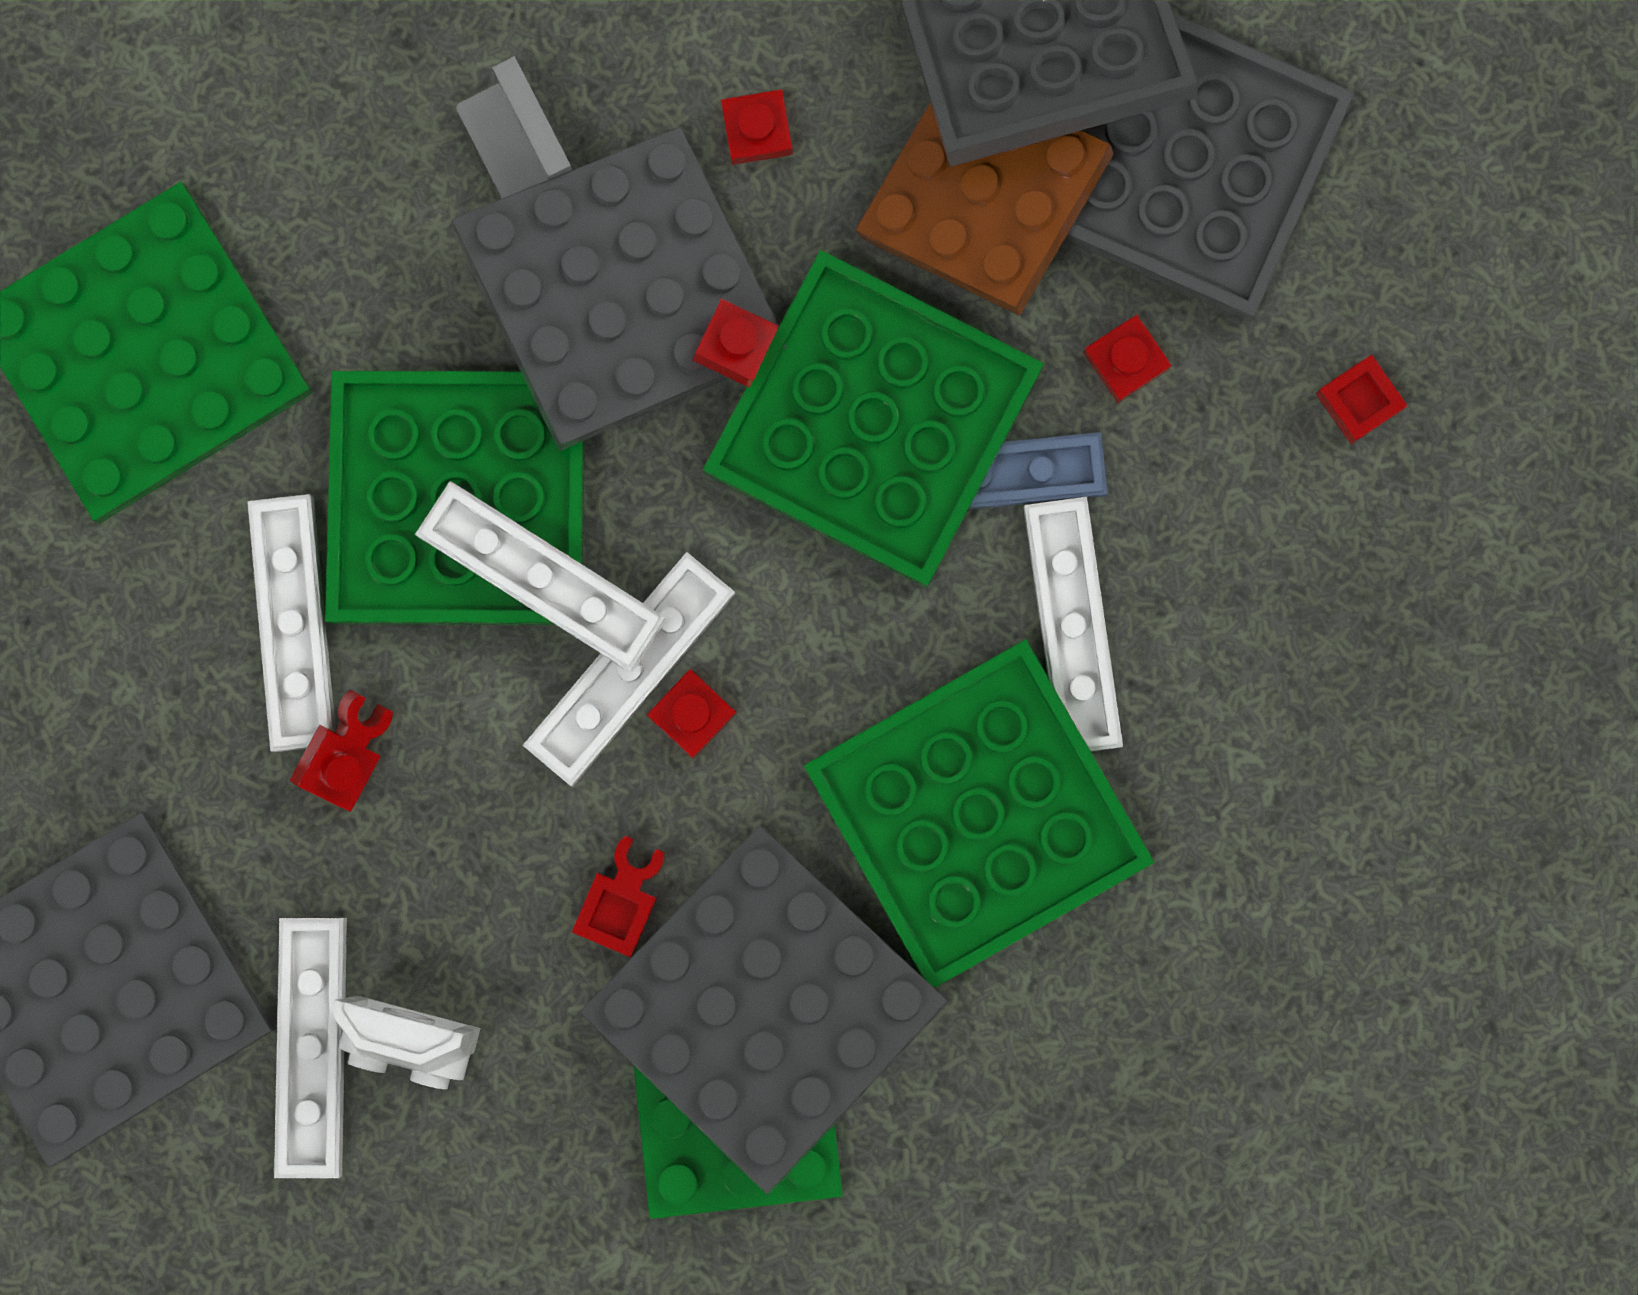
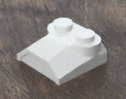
M362 996L334 1000L331 1010L332 1016L343 1030L338 1048L350 1053L349 1065L380 1073L386 1072L388 1063L412 1070L411 1081L438 1089H448L450 1079L464 1080L470 1055L475 1051L481 1029Z

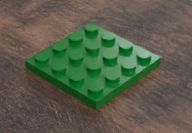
M181 181L0 291V368L92 520L98 524L111 518L313 393L194 198Z
M820 250L777 329L750 388L746 387L703 468V473L928 589L984 479L1035 385L1044 363Z
M331 371L325 622L343 625L557 626L415 535L451 481L583 565L585 440L559 451L521 372Z
M1026 639L803 765L919 972L933 988L1155 863Z

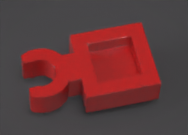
M349 690L339 703L338 718L340 723L336 731L334 732L319 724L289 780L297 787L349 812L352 811L381 757L366 747L372 738L382 735L388 729L393 717V711L377 704L373 709L372 715L367 720L360 722L358 712L366 698L353 690Z
M624 836L615 849L614 859L618 868L615 879L600 873L596 874L572 933L631 958L635 953L658 899L641 891L645 880L655 877L661 871L665 861V852L655 849L652 859L646 867L635 868L628 858L634 839Z

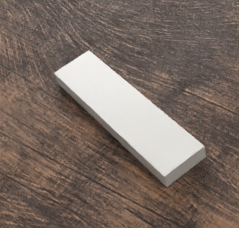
M451 481L415 533L417 537L631 673L666 621V618Z
M311 494L247 501L271 752L306 749L319 724L334 732L336 731L314 497Z
M1087 497L1024 505L1047 676L1090 751L1123 747Z
M686 552L643 603L664 616L666 621L632 673L600 653L523 746L573 787L735 596V591Z
M279 918L274 1178L342 1177L344 1050L339 1049L338 1046L343 1030L332 1016L331 1010L334 1000L345 998L347 918Z

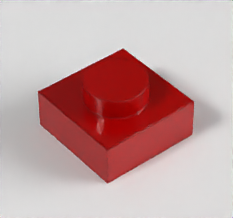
M782 89L721 99L732 165L793 155Z
M721 298L692 361L750 388L779 326Z
M1137 314L1087 346L1083 351V354L1117 404L1169 371L1172 367Z
M1372 354L1315 393L1350 445L1378 428L1408 406Z
M689 669L647 713V716L692 759H695L737 713L700 677Z

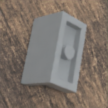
M515 56L492 67L498 84L458 103L456 107L502 199L572 171V167Z

